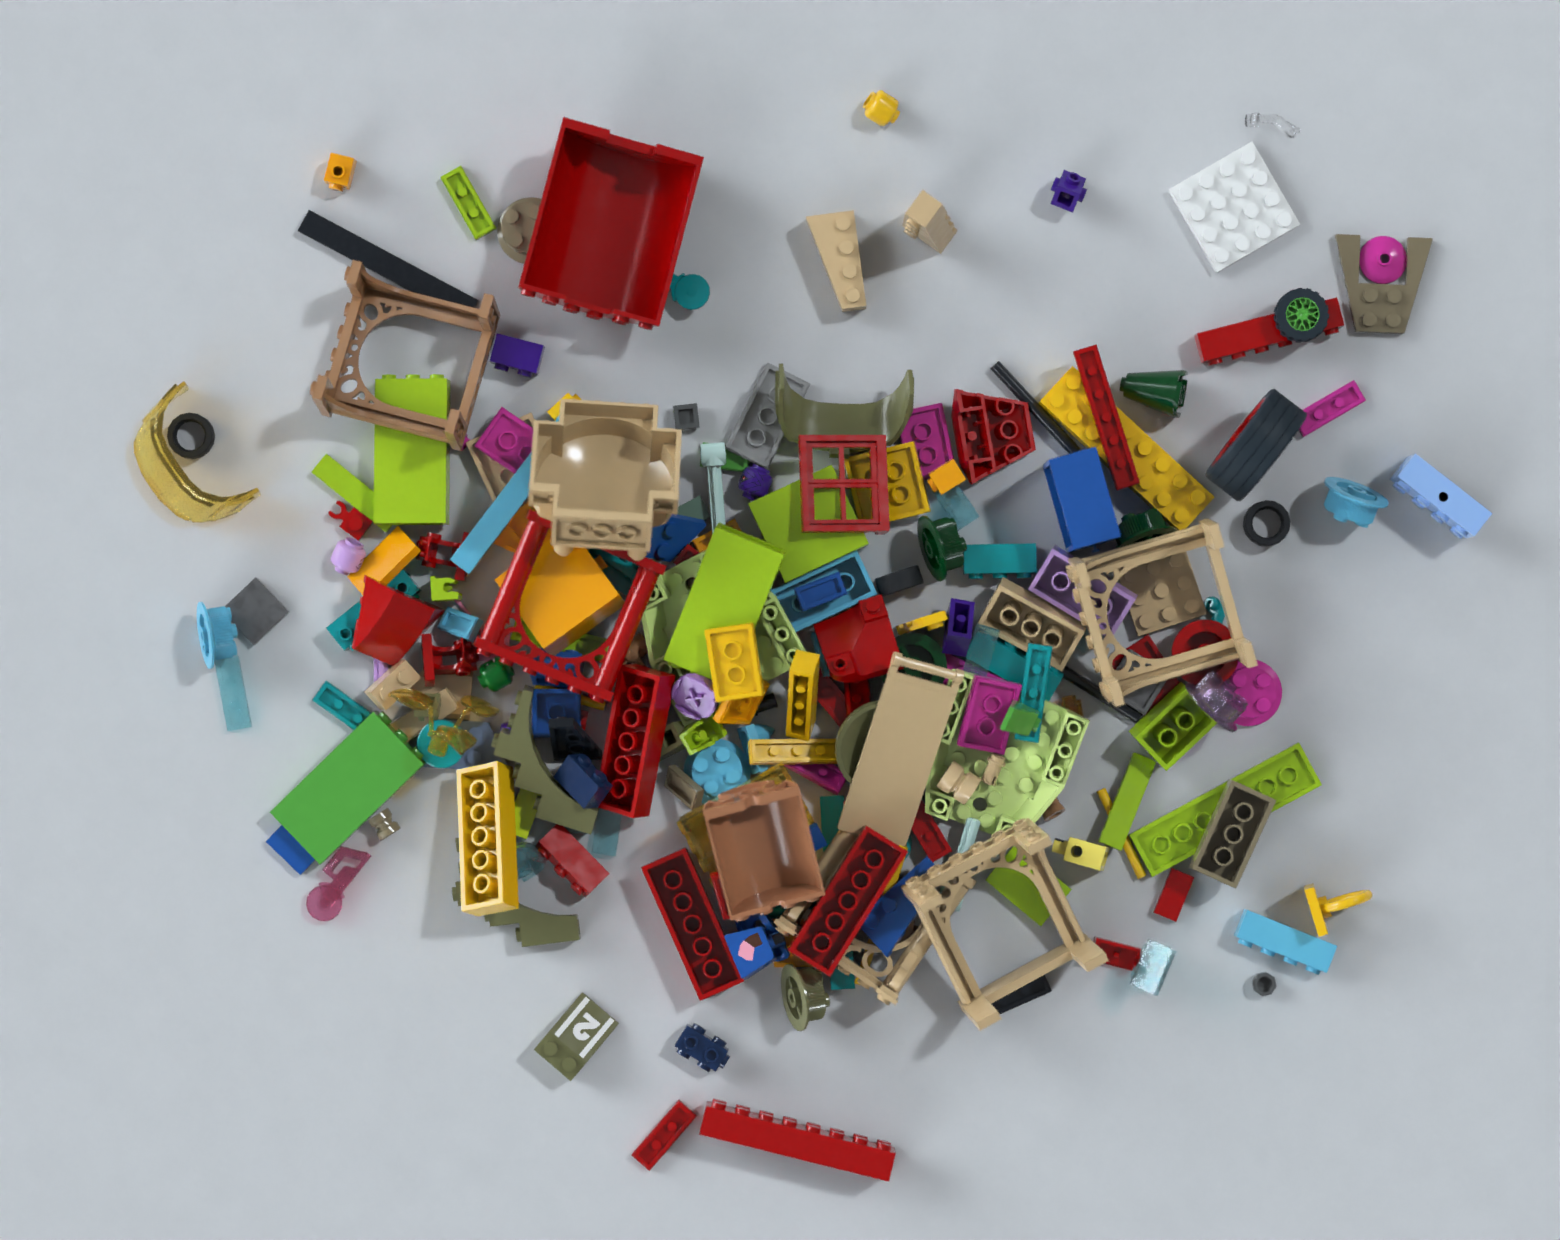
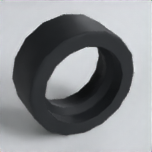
M188 412L180 414L172 420L168 427L167 439L169 446L176 454L183 458L197 459L203 457L211 450L214 445L215 433L213 426L206 418L199 414ZM196 422L202 426L205 432V440L202 446L195 450H186L181 447L177 440V432L184 423Z
M1265 500L1255 503L1247 510L1243 520L1245 535L1251 542L1259 546L1268 547L1278 544L1286 538L1290 530L1291 521L1283 505L1275 501ZM1264 509L1276 512L1281 521L1278 533L1269 538L1259 536L1254 531L1252 525L1255 514Z
M918 565L875 579L879 594L882 597L924 583Z

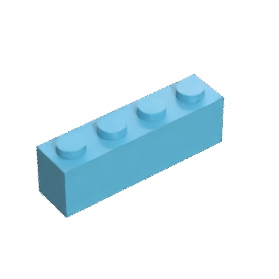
M1246 909L1242 913L1234 936L1239 938L1238 943L1250 948H1252L1253 944L1262 947L1260 952L1272 957L1275 956V953L1284 956L1283 961L1297 966L1298 962L1307 965L1305 970L1319 975L1320 971L1327 973L1337 946Z

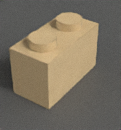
M401 659L364 692L380 710H387L422 677L406 660Z

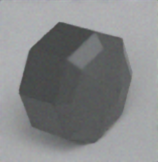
M1267 972L1257 973L1252 980L1253 990L1261 996L1272 994L1276 988L1275 977Z

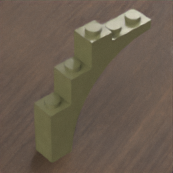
M525 685L523 691L518 690L514 704L518 705L516 714L511 713L507 725L511 730L502 727L500 734L495 733L491 744V747L495 748L493 755L521 763V765L516 764L512 778L516 779L514 786L542 795H537L533 809L537 810L536 818L591 834L599 808L583 809L553 777L543 762L535 744L531 725V704L535 687Z
M455 838L456 850L459 852V838ZM461 881L455 882L456 887H452L453 901H458V906H461ZM519 903V909L484 915L485 922L489 921L490 927L519 923V927L515 928L517 942H521L522 947L581 939L578 914L557 915L545 913Z

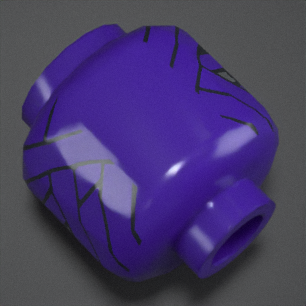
M755 464L752 467H745L738 482V488L743 491L742 496L754 501L757 497L761 498L767 495L773 482V478L769 475L771 471Z

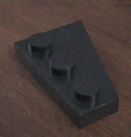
M559 716L555 719H549V732L554 762L564 761L568 755L584 754L591 760L602 759V750L574 718Z

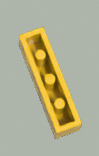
M796 650L789 670L787 737L806 741L810 740L816 721L820 654Z

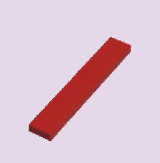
M1097 344L1073 351L1115 489L1117 491L1139 484L1140 481Z

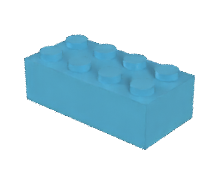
M857 550L771 590L778 598L795 632H799L858 604L860 600L877 595ZM839 572L847 595L802 612L794 588Z

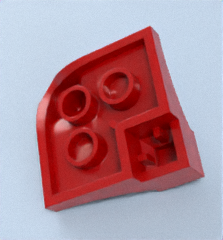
M882 595L860 600L851 609L825 621L813 624L829 675L834 680L850 683L887 674L894 651L900 653ZM899 666L898 670L904 669V666Z

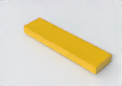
M836 738L810 739L809 741L801 739H750L748 741L749 764H837L835 757Z

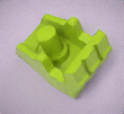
M713 712L710 717L701 718L690 723L678 735L689 755L716 744V741L728 734L723 724H718L713 720L716 712Z

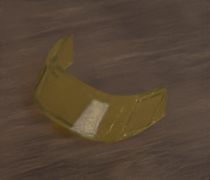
M183 381L178 386L174 384L142 419L143 424L134 440V454L142 476L151 490L176 516L187 521L191 520L192 522L220 520L240 512L250 502L261 496L258 488H255L248 492L228 497L209 494L201 491L182 470L167 447L162 434L164 412L168 404L189 390L187 384Z

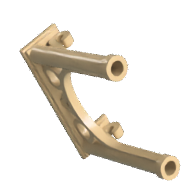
M838 830L818 860L824 890L855 842L858 834ZM956 876L955 879L949 880V883H956L958 877ZM972 877L960 887L955 895L950 917L969 889L972 890L977 881ZM947 887L943 889L940 894L942 898L948 896L949 889ZM805 900L798 902L794 907L786 908L782 915L775 919L774 923L777 925L775 929L787 937L789 934L796 935L801 928L799 923L802 919L805 922L812 910L809 908L813 902ZM945 904L939 905L940 912L945 908ZM921 922L910 937L897 943L892 951H896L906 947L895 965L892 966L891 956L888 958L885 956L888 962L887 968L883 971H876L868 965L867 958L871 953L882 951L876 945L854 938L851 942L852 944H850L838 963L837 969L847 976L852 973L858 977L857 983L868 990L870 987L874 988L875 992L878 993L877 998L889 1006L890 1003L896 1005L899 992L932 945V941ZM861 949L868 950L862 957L864 968L845 955L850 951L861 952ZM887 975L884 981L878 978Z

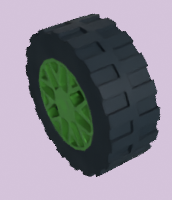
M1297 288L1287 292L1277 302L1274 309L1275 315L1273 316L1276 323L1275 326L1287 340H1293L1297 343L1308 342L1319 336L1324 328H1326L1329 319V308L1325 303V299L1318 292H1314L1309 288Z

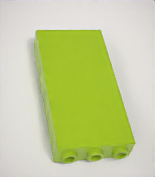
M385 374L382 375V379H375V397L378 400L391 406L448 420L451 381L444 378V375L431 374L430 378H420V375L408 374L406 379H396V375ZM375 424L374 524L449 525L450 444Z
M719 522L714 529L663 660L668 661V665L673 668H684L691 671L690 673H696L712 680L704 630L754 622V628L756 629L787 550Z

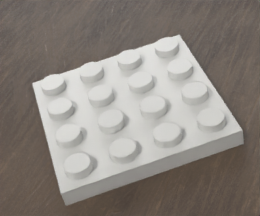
M1253 142L1248 143L1168 190L1216 273L1300 225Z

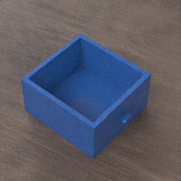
M1096 447L1049 459L1042 465L1066 552L1070 553L1088 547H1093L1092 553L1098 552L1099 549L1096 548V545L1121 537Z

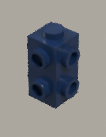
M696 1023L692 1026L687 1024L675 1043V1047L678 1048L676 1052L686 1059H689L691 1056L698 1060L697 1065L707 1072H710L711 1069L716 1072L718 1067L723 1069L730 1058L727 1055L729 1049L725 1047L727 1043L717 1036H714L713 1039L705 1034L706 1029Z

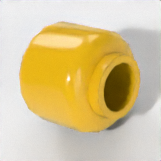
M882 90L876 93L871 92L863 104L865 116L880 126H885L889 122L893 124L900 114V111L897 110L898 101Z

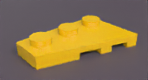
M945 610L898 625L896 629L898 635L927 627L928 631L944 626L943 621L948 619Z

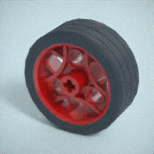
M1271 389L1240 424L1205 473L1206 478L1236 501H1241L1262 479L1304 423L1307 417L1306 412L1276 389Z

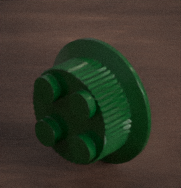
M1156 508L1137 515L1129 513L1121 518L1122 522L1118 524L1121 537L1116 539L1118 546L1115 549L1177 530L1172 526H1166L1162 514Z
M921 516L918 519L917 533L924 561L932 576L937 581H943L946 579L947 571L962 567L964 563L963 553L967 550L966 542L963 537L959 536L954 518L945 517L931 521L929 517Z
M905 633L895 638L902 656L947 668L945 653H942L941 646L931 637L921 633ZM907 667L897 670V672L941 684L945 680L944 677ZM887 674L880 675L883 683H885Z

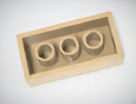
M1004 577L999 582L977 623V626L1027 652L1028 643L1053 646L1050 665L1060 671H1063L1087 627H1082L1081 622Z

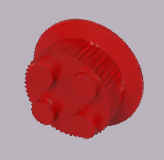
M1213 620L1191 622L1176 635L1172 645L1171 656L1231 639L1229 629L1225 625ZM1238 660L1181 677L1194 686H1217L1225 682L1234 673Z

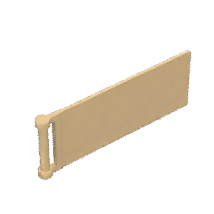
M894 651L837 825L839 830L859 835L863 827L867 825L895 844L906 846L955 697L964 678V670L947 669L904 657L902 653ZM899 666H904L951 679L952 683L951 686L897 672Z

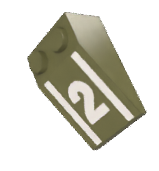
M582 992L535 1047L534 1051L571 1081L619 1023Z

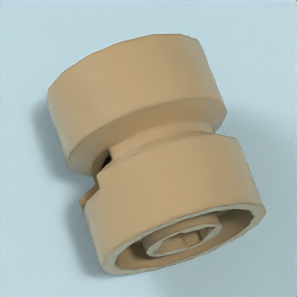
M953 760L936 787L946 793L953 792V798L965 805L982 779L972 772L965 774L964 768Z

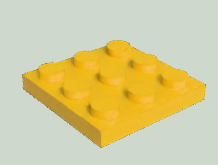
M915 441L887 447L889 522L931 512ZM870 452L851 456L849 459L844 458L848 479H871ZM851 488L858 519H872L871 488Z

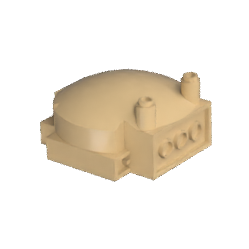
M560 399L559 422L534 420L528 505L534 506L538 516L552 521L551 546H554V550L558 555L567 556L573 551V547L628 550L627 552L631 559L635 561L642 560L647 555V552H650L652 527L664 525L672 514L677 515L682 429L657 428L658 405Z

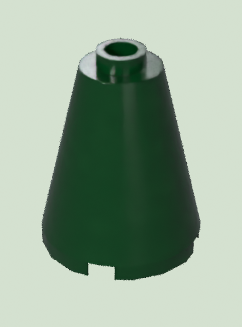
M1185 370L1127 373V376L1121 379L1120 391L1123 392L1124 397L1173 418H1179L1181 413L1177 412L1178 406L1183 407L1188 381L1184 380L1183 376L1188 375V372Z

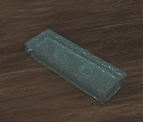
M239 656L215 660L227 731L252 727Z

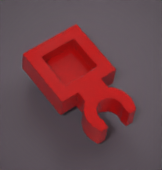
M337 501L336 504L341 507V512L334 514V512L329 511L328 514L334 519L343 520L339 527L360 541L373 524V521L354 507L348 512L346 505L341 501Z

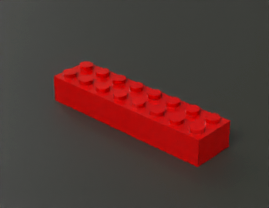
M713 1098L712 1102L707 1101L699 1135L888 1182L890 1180L896 1155L895 1147H892L891 1142L877 1139L875 1143L868 1141L867 1136L855 1133L853 1137L846 1136L843 1130L830 1128V1131L822 1130L820 1128L821 1125L807 1122L806 1125L798 1124L797 1119L783 1116V1119L774 1118V1113L760 1110L759 1114L750 1112V1107L736 1104V1108L726 1106L727 1102Z

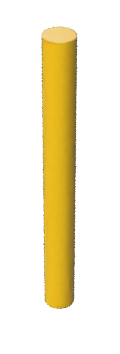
M1102 788L1096 792L1108 815L1113 803L1106 788ZM1127 835L1123 849L1139 879L1146 876V873Z

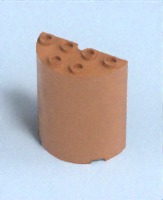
M774 780L749 783L727 790L718 795L719 800L708 801L704 805L703 814L731 921H743L748 919L750 915L757 913L760 915L769 914L773 911V907L782 905V908H791L798 902L805 900L813 902L820 899V896L825 895L797 783L785 780L780 784H775Z

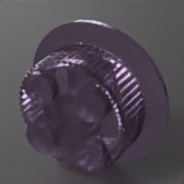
M1215 671L1207 673L1197 685L1190 682L1185 685L1193 700L1214 721L1230 732L1237 731L1234 721L1246 710L1248 702L1241 695L1235 693L1237 688L1228 679L1223 682V679Z

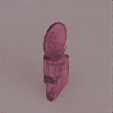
M343 846L338 849L332 859L322 869L334 880L331 883L320 882L319 886L315 887L307 897V910L313 918L319 921H329L339 914L342 909V898H345L343 892L372 857L368 852ZM344 857L361 861L356 868L345 865L338 875L333 872Z

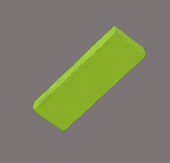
M462 166L440 177L476 241L497 229Z

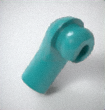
M1213 596L1207 597L1204 601V606L1212 616L1211 620L1222 624L1225 614L1220 600Z

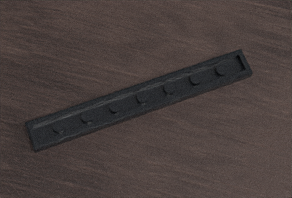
M308 210L298 229V232L348 259L362 262L365 268L408 291L474 308L479 300L311 210Z

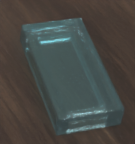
M976 624L963 668L964 671L987 677L1000 630Z
M599 808L592 853L616 856L621 814Z

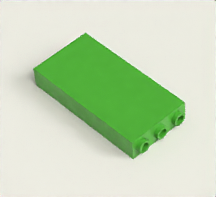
M378 711L372 712L270 811L277 821L319 864L324 863L426 764L417 746L413 748L407 742L409 739L407 735L400 729L396 731L390 725L392 720L383 711L380 713Z

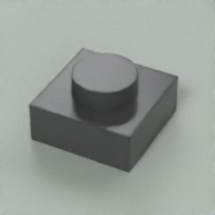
M697 403L673 406L675 429L700 428Z

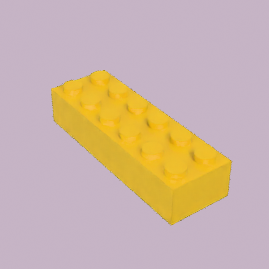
M499 761L457 770L462 912L477 917L519 909L513 767Z

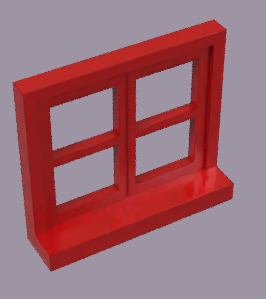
M799 435L802 533L875 532V535H885L889 532L886 435ZM812 448H838L839 479H813ZM844 448L870 449L871 479H845ZM814 488H840V520H815ZM845 488H871L872 519H846Z

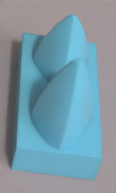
M753 723L737 729L748 763V741L750 739H770L775 731L774 728L762 724L754 725ZM749 764L751 775L769 770L768 767L771 765Z

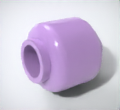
M347 537L346 540L338 541L330 559L333 565H335V570L343 575L358 572L366 556V551L363 548L364 545L350 537Z

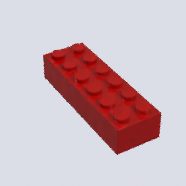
M638 664L622 665L617 676L600 771L607 776V780L613 787L598 808L631 818L647 817L650 815L675 675Z
M865 825L826 886L825 895L820 896V899L816 902L788 947V951L826 975L831 976L908 851Z
M684 847L642 866L643 874L699 1000L701 1001L744 982L745 980L740 977L724 938L725 933L687 848Z

